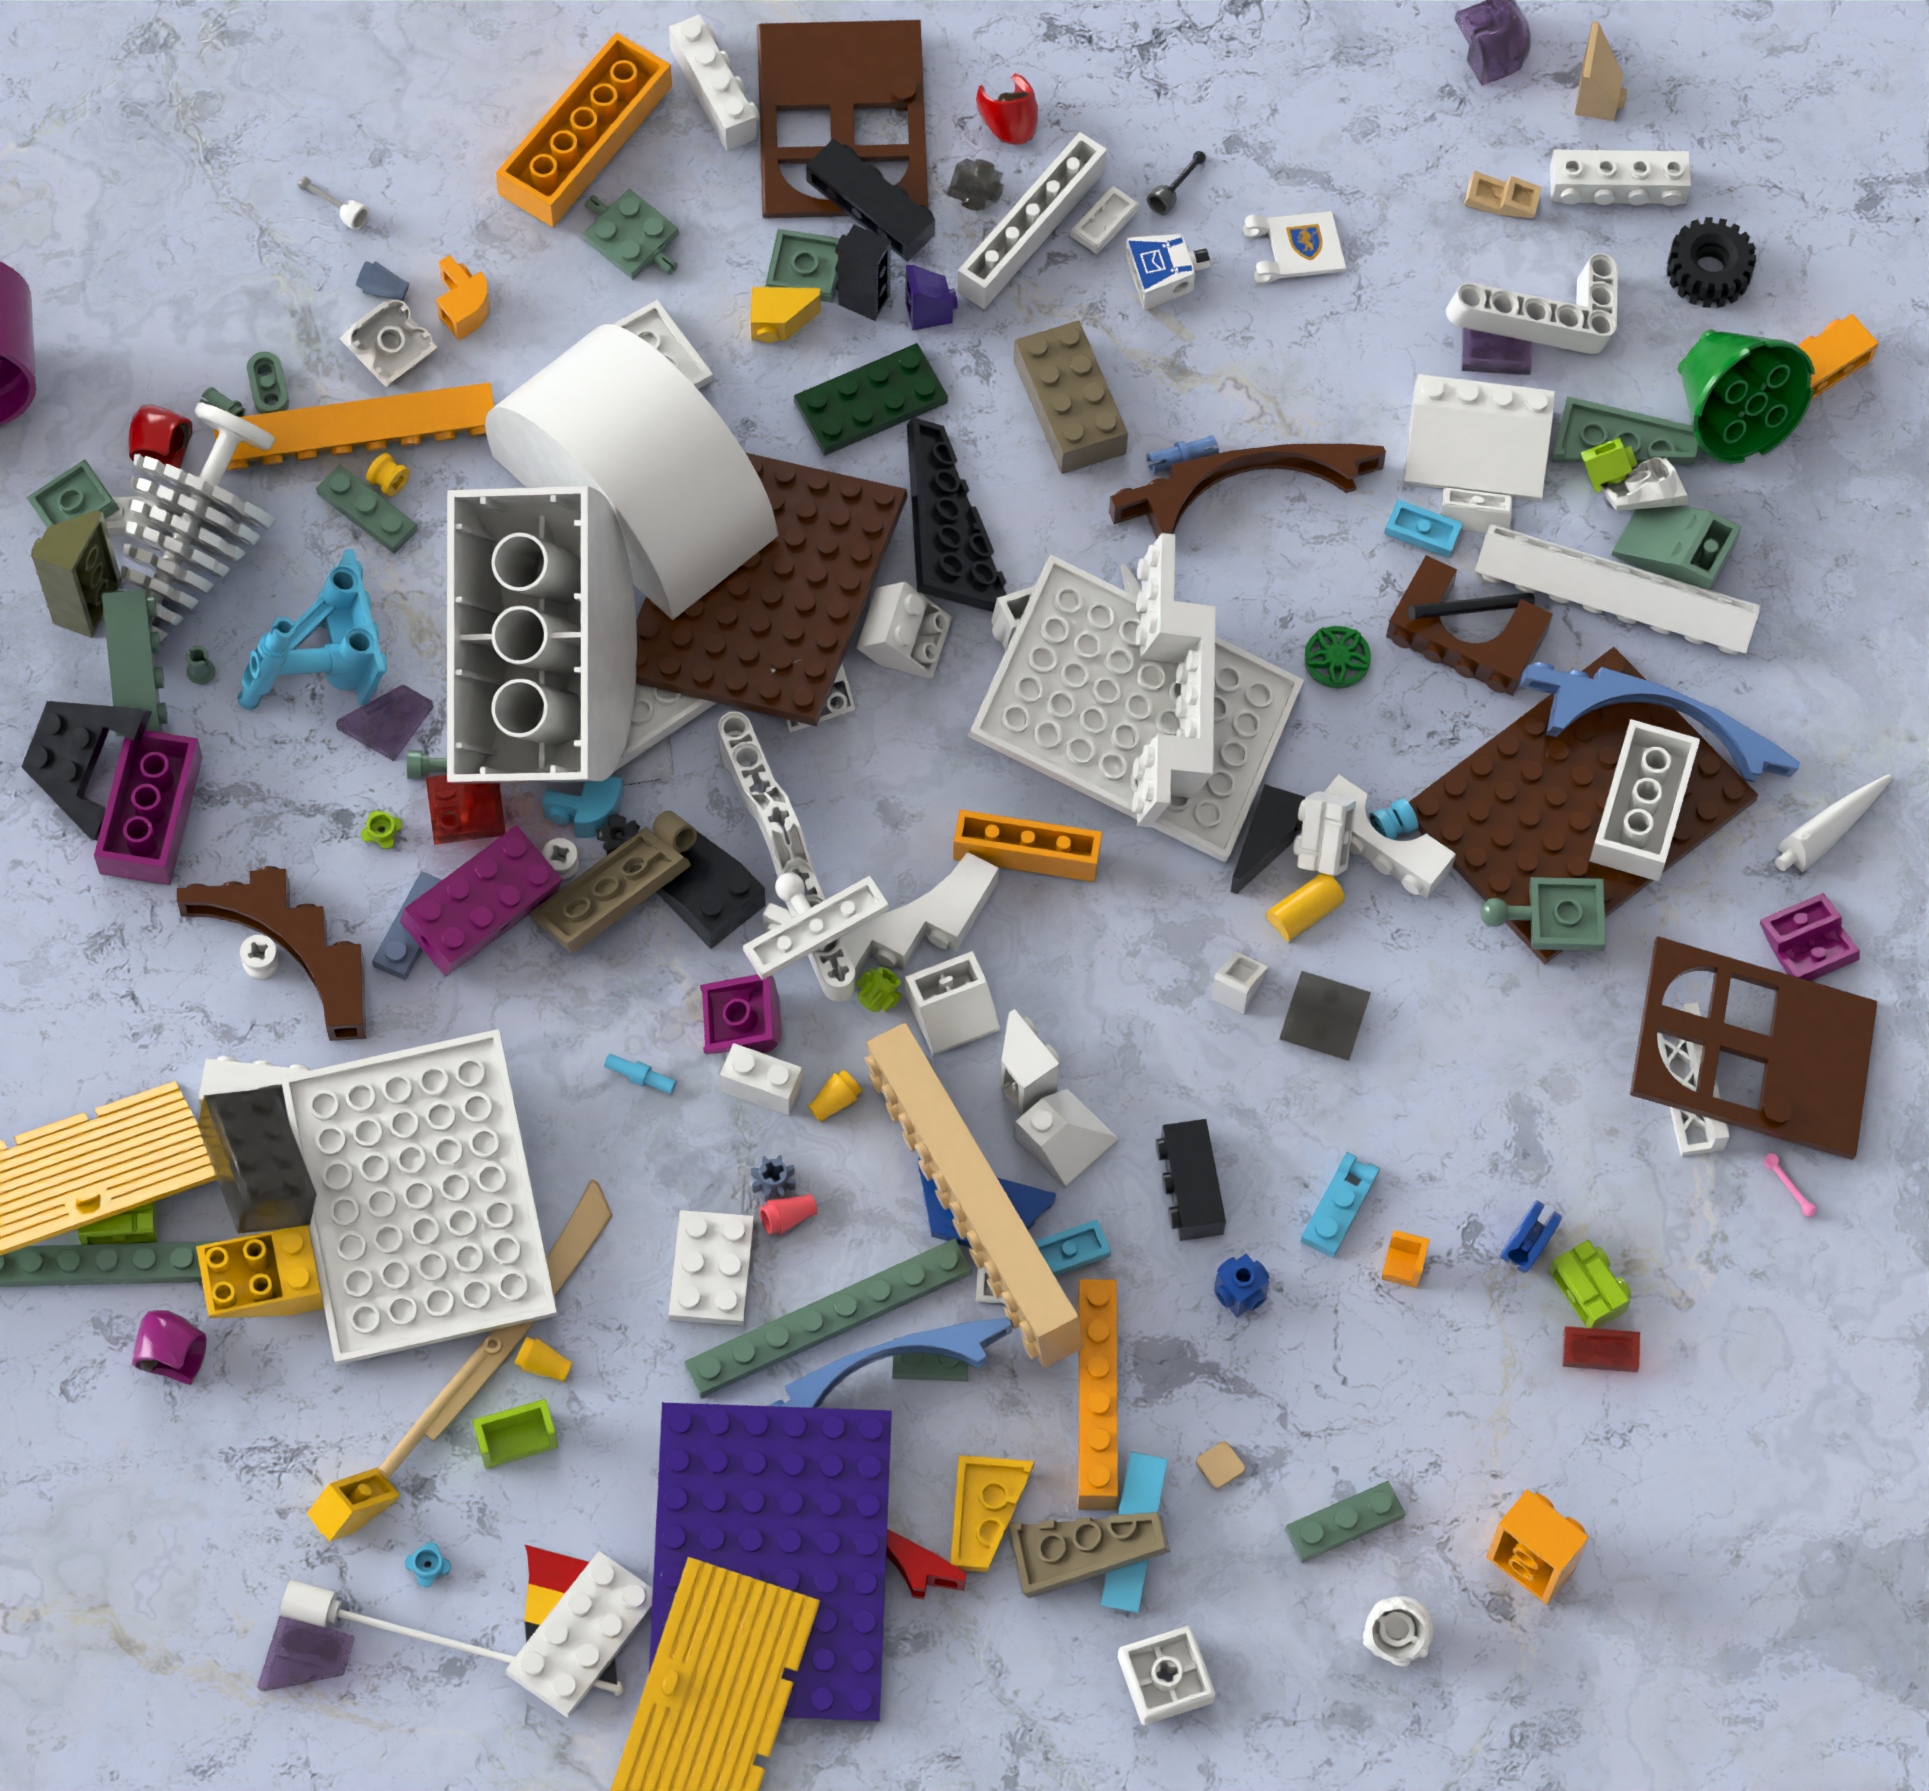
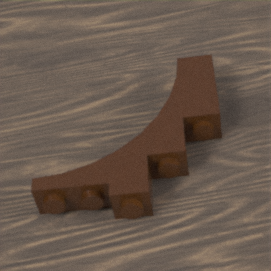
M265 866L259 870L249 871L250 884L231 881L221 886H206L195 883L188 885L186 888H177V904L181 916L211 917L238 923L255 930L283 947L304 968L321 999L329 1041L366 1039L365 974L361 944L340 941L327 946V920L324 907L305 903L296 906V908H290V883L286 869Z

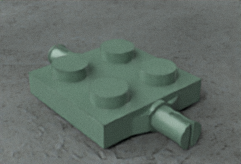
M629 188L616 202L609 206L602 203L595 195L587 199L585 207L598 217L582 233L584 241L633 280L643 269L655 263L668 275L673 273L672 270H676L678 263L668 257L665 251L668 245L679 235L678 227Z

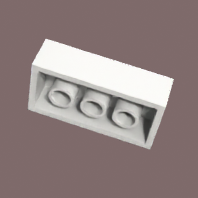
M1630 719L1589 862L1652 880H1660L1700 742L1699 738Z

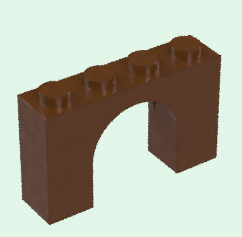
M1425 555L1389 620L1386 637L1401 648H1410L1423 654L1426 659L1433 663H1442L1455 669L1463 677L1475 678L1487 684L1495 692L1514 696L1521 682L1523 671L1531 664L1549 631L1553 614L1521 599L1504 631L1496 638L1483 643H1469L1457 639L1445 629L1440 617L1411 620L1408 616L1409 606L1445 602L1454 587L1457 569Z

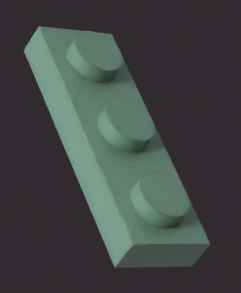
M340 464L316 487L317 494L393 554L418 531L415 522Z
M1388 1480L1286 1525L1285 1531L1301 1563L1399 1521L1405 1517V1512Z

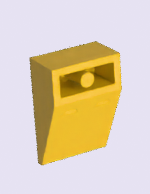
M308 1224L196 1246L209 1318L290 1316L324 1309Z

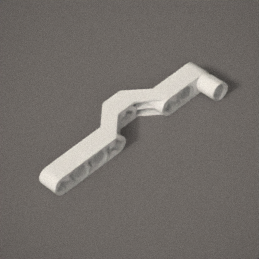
M733 711L726 713L721 717L718 724L721 763L724 768L731 772L746 809L759 824L771 853L777 877L779 878L785 873H795L800 876L804 882L805 898L810 906L814 907L826 899L815 876L802 829L787 794L775 781L750 720L741 712ZM751 761L755 763V765L748 767L751 764ZM758 783V787L761 793L754 792L755 784ZM786 902L792 918L799 915L792 903ZM840 937L828 944L834 947L833 950L829 952L816 950L808 955L824 994L830 1000L837 1002L849 999L855 990L854 965L843 939ZM836 967L838 977L842 982H839L836 977L833 978V968Z

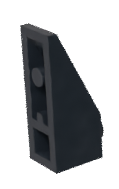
M1264 784L1233 874L1230 892L1238 894L1293 843L1296 831H1302L1303 821H1299L1298 811L1301 802L1306 799L1305 796Z

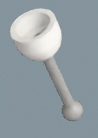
M299 178L297 184L301 190H309L340 209L339 215L345 225L353 230H359L364 226L370 213L368 206L355 200H350L343 204L312 185L309 178Z

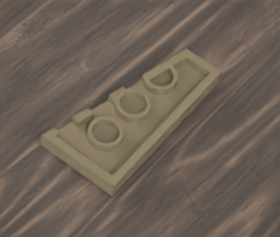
M1158 1512L1113 1515L1104 1519H1092L1091 1517L1076 1518V1521L1064 1522L1047 1520L1039 1521L1038 1524L1025 1525L1021 1522L1009 1523L1023 1594L1028 1598L1170 1552L1163 1517Z

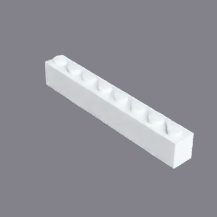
M1490 524L1486 532L1475 572L1481 573L1482 578L1495 583H1501L1502 580L1514 583L1517 589L1527 593H1535L1536 590L1547 593L1549 598L1560 603H1569V601L1583 604L1582 607L1587 611L1599 614L1603 613V611L1617 615L1616 618L1620 621L1635 624L1637 621L1646 623L1656 632L1662 634H1670L1671 631L1684 635V639L1695 644L1712 643L1718 645L1719 650L1733 655H1737L1739 652L1746 654L1761 605Z

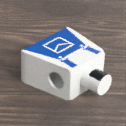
M1180 234L1127 238L1126 259L1143 310L1153 308L1194 290L1195 271L1210 268V258L1207 249L1203 248L1188 252L1184 238Z

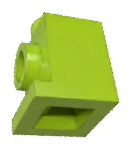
M1620 438L1581 452L1596 493L1602 491L1600 484L1605 482L1607 484L1618 483L1627 477L1626 474L1633 472L1631 467L1638 465L1631 446L1624 448Z

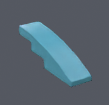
M1130 1452L1118 1515L1158 1512L1168 1462L1167 1458ZM1149 1559L1108 1572L1106 1574L1101 1606L1138 1613Z

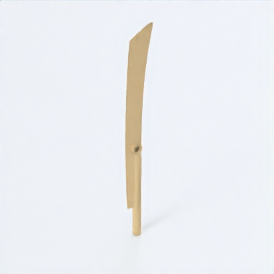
M592 1179L589 1182L570 1220L546 1257L554 1297L613 1216L602 1189L596 1180ZM535 1321L492 1330L381 1464L378 1471L384 1477L390 1479L424 1436L435 1441L487 1382Z

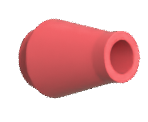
M807 1194L798 1197L768 1200L766 1205L760 1207L759 1213L763 1227L769 1235L775 1233L782 1235L807 1218L817 1215L818 1210L813 1196Z

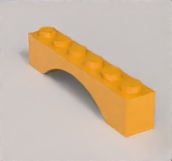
M1079 1279L1078 1317L1084 1348L1078 1351V1510H1116L1118 1497L1117 1280Z

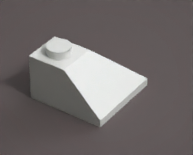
M1068 1089L1041 1098L1015 1121L1014 1138L1065 1188L1115 1145L1119 1139Z

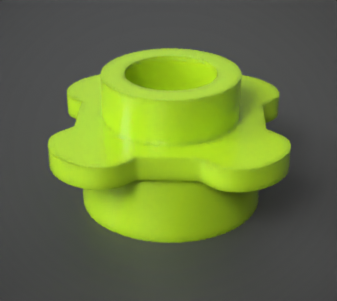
M373 811L369 814L366 828L361 831V838L366 843L374 842L380 844L383 849H390L395 844L394 837L396 833L403 827L402 821L398 817L393 818L389 813ZM382 827L385 831L379 832L378 829Z

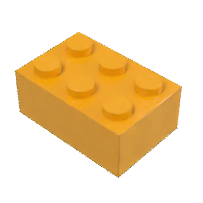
M1526 1489L1499 1522L1486 1558L1547 1605L1575 1571L1589 1536L1585 1534V1529L1575 1519L1571 1517L1564 1518L1556 1512L1554 1505L1548 1498L1540 1493L1534 1495Z

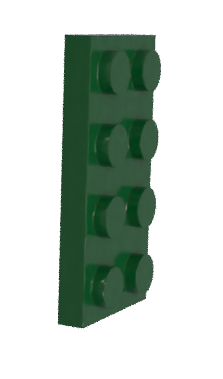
M915 343L795 394L794 403L821 452L826 456L908 421L912 417L915 418L948 403V395L918 343Z

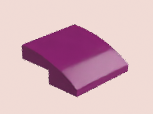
M1824 893L1760 919L1761 928L1788 975L1811 981L1860 960V950L1842 928L1841 915Z

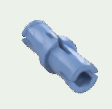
M1213 435L1189 443L1184 441L1176 442L1174 447L1149 452L1146 454L1147 462H1160L1150 464L1148 468L1151 474L1154 475L1171 469L1172 464L1218 454V448L1204 449L1217 445L1216 439Z

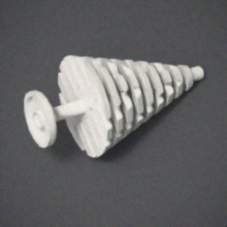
M198 402L195 415L203 423L219 431V435L199 477L190 473L186 474L183 470L169 464L165 466L159 460L145 456L144 458L140 454H134L133 466L138 471L158 483L163 482L169 488L162 485L158 487L152 481L140 477L138 480L132 476L131 489L145 499L153 500L160 507L176 515L172 516L167 511L155 506L151 508L145 502L129 499L128 511L168 534L171 532L173 535L172 538L167 535L165 537L158 531L148 527L144 529L138 523L127 521L126 534L156 551L161 550L164 555L163 557H157L149 551L141 548L136 549L131 544L124 543L123 555L145 568H150L155 574L151 578L135 569H128L126 566H122L120 577L142 589L148 588L149 596L155 595L157 617H151L152 622L154 618H157L160 621L175 626L184 618L161 605L163 599L165 598L170 603L183 608L186 607L189 610H193L199 601L182 591L174 589L171 586L173 581L190 589H197L204 594H208L215 587L213 583L190 570L182 569L180 567L181 563H187L195 569L205 573L208 571L213 576L221 578L230 570L226 565L194 548L193 551L189 548L190 544L199 546L201 549L212 554H220L223 558L236 562L246 553L236 545H231L221 537L206 530L207 528L228 538L230 536L237 542L246 545L250 543L254 546L261 539L260 535L242 523L240 525L231 518L236 520L240 518L246 524L258 528L261 526L265 530H269L276 523L275 518L248 501L244 503L234 494L218 487L240 442L262 450H269L274 445L275 437L240 417ZM152 625L153 632L159 631L160 642H162L169 634Z

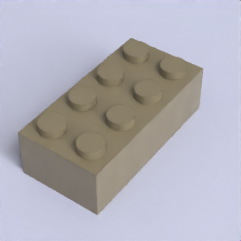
M1074 321L1016 339L1014 341V363L1061 474L1125 455L1128 432L1080 321Z

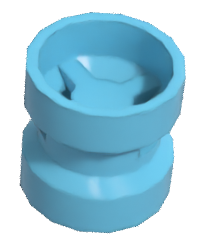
M1404 798L1392 802L1391 807L1386 810L1380 808L1369 815L1372 827L1379 834L1392 840H1396L1397 835L1401 833L1407 835L1418 830L1419 827L1414 810Z

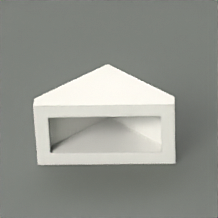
M1235 952L1217 971L1214 977L1211 999L1244 1015L1267 972L1268 966Z

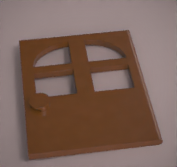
M921 20L758 24L762 217L849 216L830 200L814 198L799 192L781 174L778 164L809 163L825 146L777 147L776 111L830 109L831 140L834 138L841 145L846 144L850 146L863 162L909 161L906 173L896 185L903 188L908 194L909 199L918 206L923 205L928 208ZM894 108L901 112L907 111L909 144L855 145L854 109Z
M1657 936L1653 947L1630 1095L1853 1160L1857 1155L1877 1001ZM1689 972H1713L1714 977L1707 1018L1662 1005L1668 986L1675 979ZM1731 978L1776 991L1769 1036L1724 1023ZM1657 1032L1703 1046L1696 1092L1678 1082L1666 1068L1660 1055ZM1720 1051L1765 1064L1758 1110L1713 1097Z

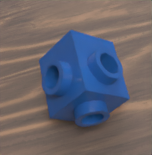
M1247 1253L1237 1260L1235 1257L1226 1260L1217 1269L1218 1273L1214 1287L1215 1295L1225 1308L1229 1307L1236 1317H1239L1247 1310H1255L1267 1299L1269 1274L1258 1260L1253 1262Z

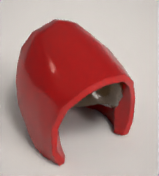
M1017 73L1013 74L1011 79L1015 85L1014 92L1002 93L997 100L989 98L983 85H979L976 95L977 109L993 135L1002 142L1011 145L1025 144L1032 140L1038 124V104L1035 92L1028 81Z
M152 404L142 405L133 415L130 423L129 458L133 462L134 454H140L144 458L148 456L159 460L165 466L169 464L180 469L193 433L192 421L163 407Z

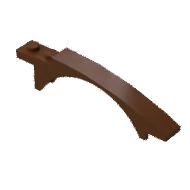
M1284 444L1218 453L1172 464L1170 478L1168 479L1158 478L1148 483V485L1139 488H1125L1118 491L1115 495L1110 496L1109 514L1113 524L1147 515L1155 537L1158 539L1161 533L1174 534L1181 517L1192 502L1214 484L1231 476L1261 469L1293 470L1321 478L1345 493L1356 490L1353 478L1383 469L1386 450L1384 446L1363 444Z

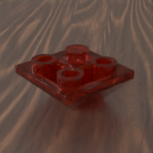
M447 775L426 777L434 845L498 837L506 833L499 783L454 784L447 782Z

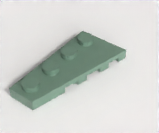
M1567 396L1551 461L1584 462L1581 452L1620 438L1624 448L1631 446L1637 463L1660 457L1662 459L1666 458L1671 464H1694L1699 444L1695 438L1693 426Z

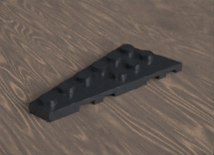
M912 417L907 424L917 592L994 612L997 598L1007 595L1003 587L1007 582L1003 572L997 571L991 557L994 550L976 506L970 505L966 495L970 490L966 480H961L954 465L957 462V458L943 425Z

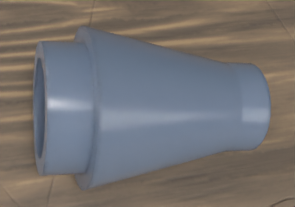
M365 261L356 282V286L363 289V293L400 301L404 300L410 284L376 261L374 263Z

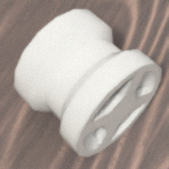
M565 838L552 839L545 844L542 849V855L563 879L562 882L570 881L579 871L576 846ZM559 855L566 856V858H560Z
M253 935L242 943L240 956L245 972L250 977L266 979L277 971L279 956L274 941L265 935Z

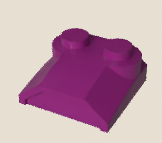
M756 974L700 985L703 998L705 1039L703 1052L706 1055L730 1052L733 1043L760 1053L770 1052L779 1044L781 1040L780 999L772 975L764 980Z

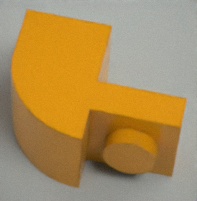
M448 255L439 261L441 280L450 291L436 299L439 318L459 341L478 329L485 322L490 310L487 281L482 271L472 276L463 263L458 265L452 256Z

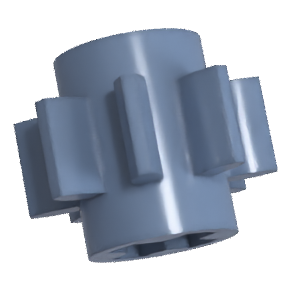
M779 1155L777 1159L769 1160L763 1156L760 1169L756 1167L751 1169V1176L757 1179L752 1183L753 1193L761 1191L765 1195V1202L770 1200V1198H785L787 1189H796V1181L789 1178L795 1174L794 1165L786 1167L782 1162V1155ZM773 1175V1177H774L776 1180H777V1179H780V1180L777 1181V1182H774L772 1178H767V1177Z

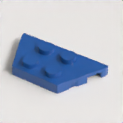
M918 1163L931 1237L946 1241L956 1238L958 1244L971 1247L967 1238L962 1240L958 1235L952 1219L955 1217L951 1209H943L935 1193V1190L938 1188L934 1180L928 1181L925 1178ZM997 1177L1027 1230L1035 1224V1220L1048 1207L1051 1208L1055 1203L1056 1193Z

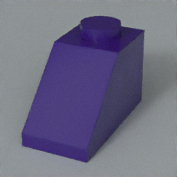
M913 264L906 265L905 303L912 330L953 323V309H958V301L955 289L948 288L946 276Z

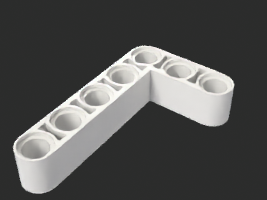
M1594 254L1578 276L1576 304L1475 283H1464L1458 288L1449 302L1446 315L1450 322L1462 328L1588 354H1597L1604 349L1617 328V263L1607 254Z

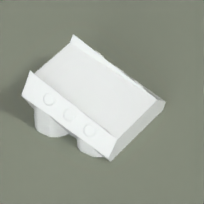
M393 299L382 302L354 323L339 338L385 387L393 384L439 348L432 341V336L425 328L419 327L410 318V309L403 301Z
M1656 457L1640 463L1633 472L1626 474L1627 477L1618 483L1607 484L1605 482L1600 484L1605 497L1616 511L1690 505L1688 495L1675 468L1666 458Z

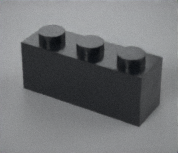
M853 224L848 235L843 234L835 248V253L838 254L835 272L838 273L835 287L838 290V305L875 321L890 297L891 240Z
M1200 1119L1162 1125L1161 1138L1156 1139V1151L1158 1160H1165L1167 1172L1162 1173V1183L1165 1195L1171 1194L1173 1207L1168 1208L1171 1229H1178L1180 1241L1224 1235L1226 1218L1207 1120Z

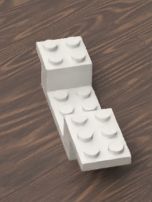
M1161 533L1156 542L1149 546L1146 556L1139 560L1137 567V578L1142 580V591L1138 593L1136 610L1141 613V624L1138 625L1136 631V645L1140 646V659L1179 663L1176 681L1177 684H1181V696L1178 697L1176 702V716L1180 717V729H1178L1176 736L1157 734L1151 743L1145 746L1143 753L1139 758L1135 759L1133 765V778L1138 779L1137 791L1134 793L1132 800V811L1137 813V826L1150 828L1170 805L1171 796L1193 799L1213 775L1216 606L1174 601L1176 535Z

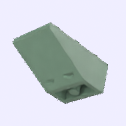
M1685 506L1636 509L1611 555L1641 570L1712 590L1736 546L1742 526L1711 511Z

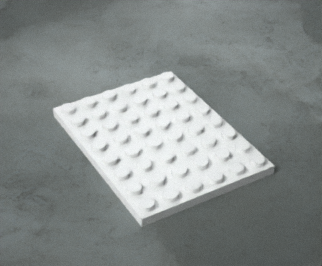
M1050 555L968 733V737L1137 820V813L1132 811V800L1134 793L1137 791L1138 779L1133 778L1134 761L1140 757L1145 746L1149 745L1157 734L1176 736L1178 729H1180V717L1176 716V702L1178 697L1181 696V684H1177L1176 681L1179 663L1140 659V646L1136 645V631L1138 625L1141 624V613L1136 610V596ZM1215 636L1213 775L1193 799L1171 796L1170 805L1151 827L1225 863L1232 852L1304 680Z
M499 1029L281 1077L336 1365L558 1316Z

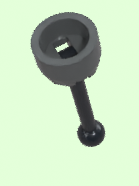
M1196 151L1193 154L1191 163L1170 186L1160 185L1150 192L1147 196V203L1153 211L1160 215H1167L1173 209L1177 201L1175 190L1198 164L1205 162L1206 155L1204 152Z

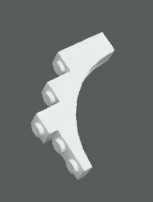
M967 852L952 873L930 892L908 905L883 913L841 936L854 965L855 982L871 955H874L881 964L887 967L896 966L904 970L924 936L928 937L929 941L939 948L946 949L948 947L957 952L997 886L999 868ZM769 903L763 913V929L766 930V933L792 919L789 910ZM827 944L818 950L829 952L834 947ZM836 967L833 968V978L836 977L839 982H842L838 977Z

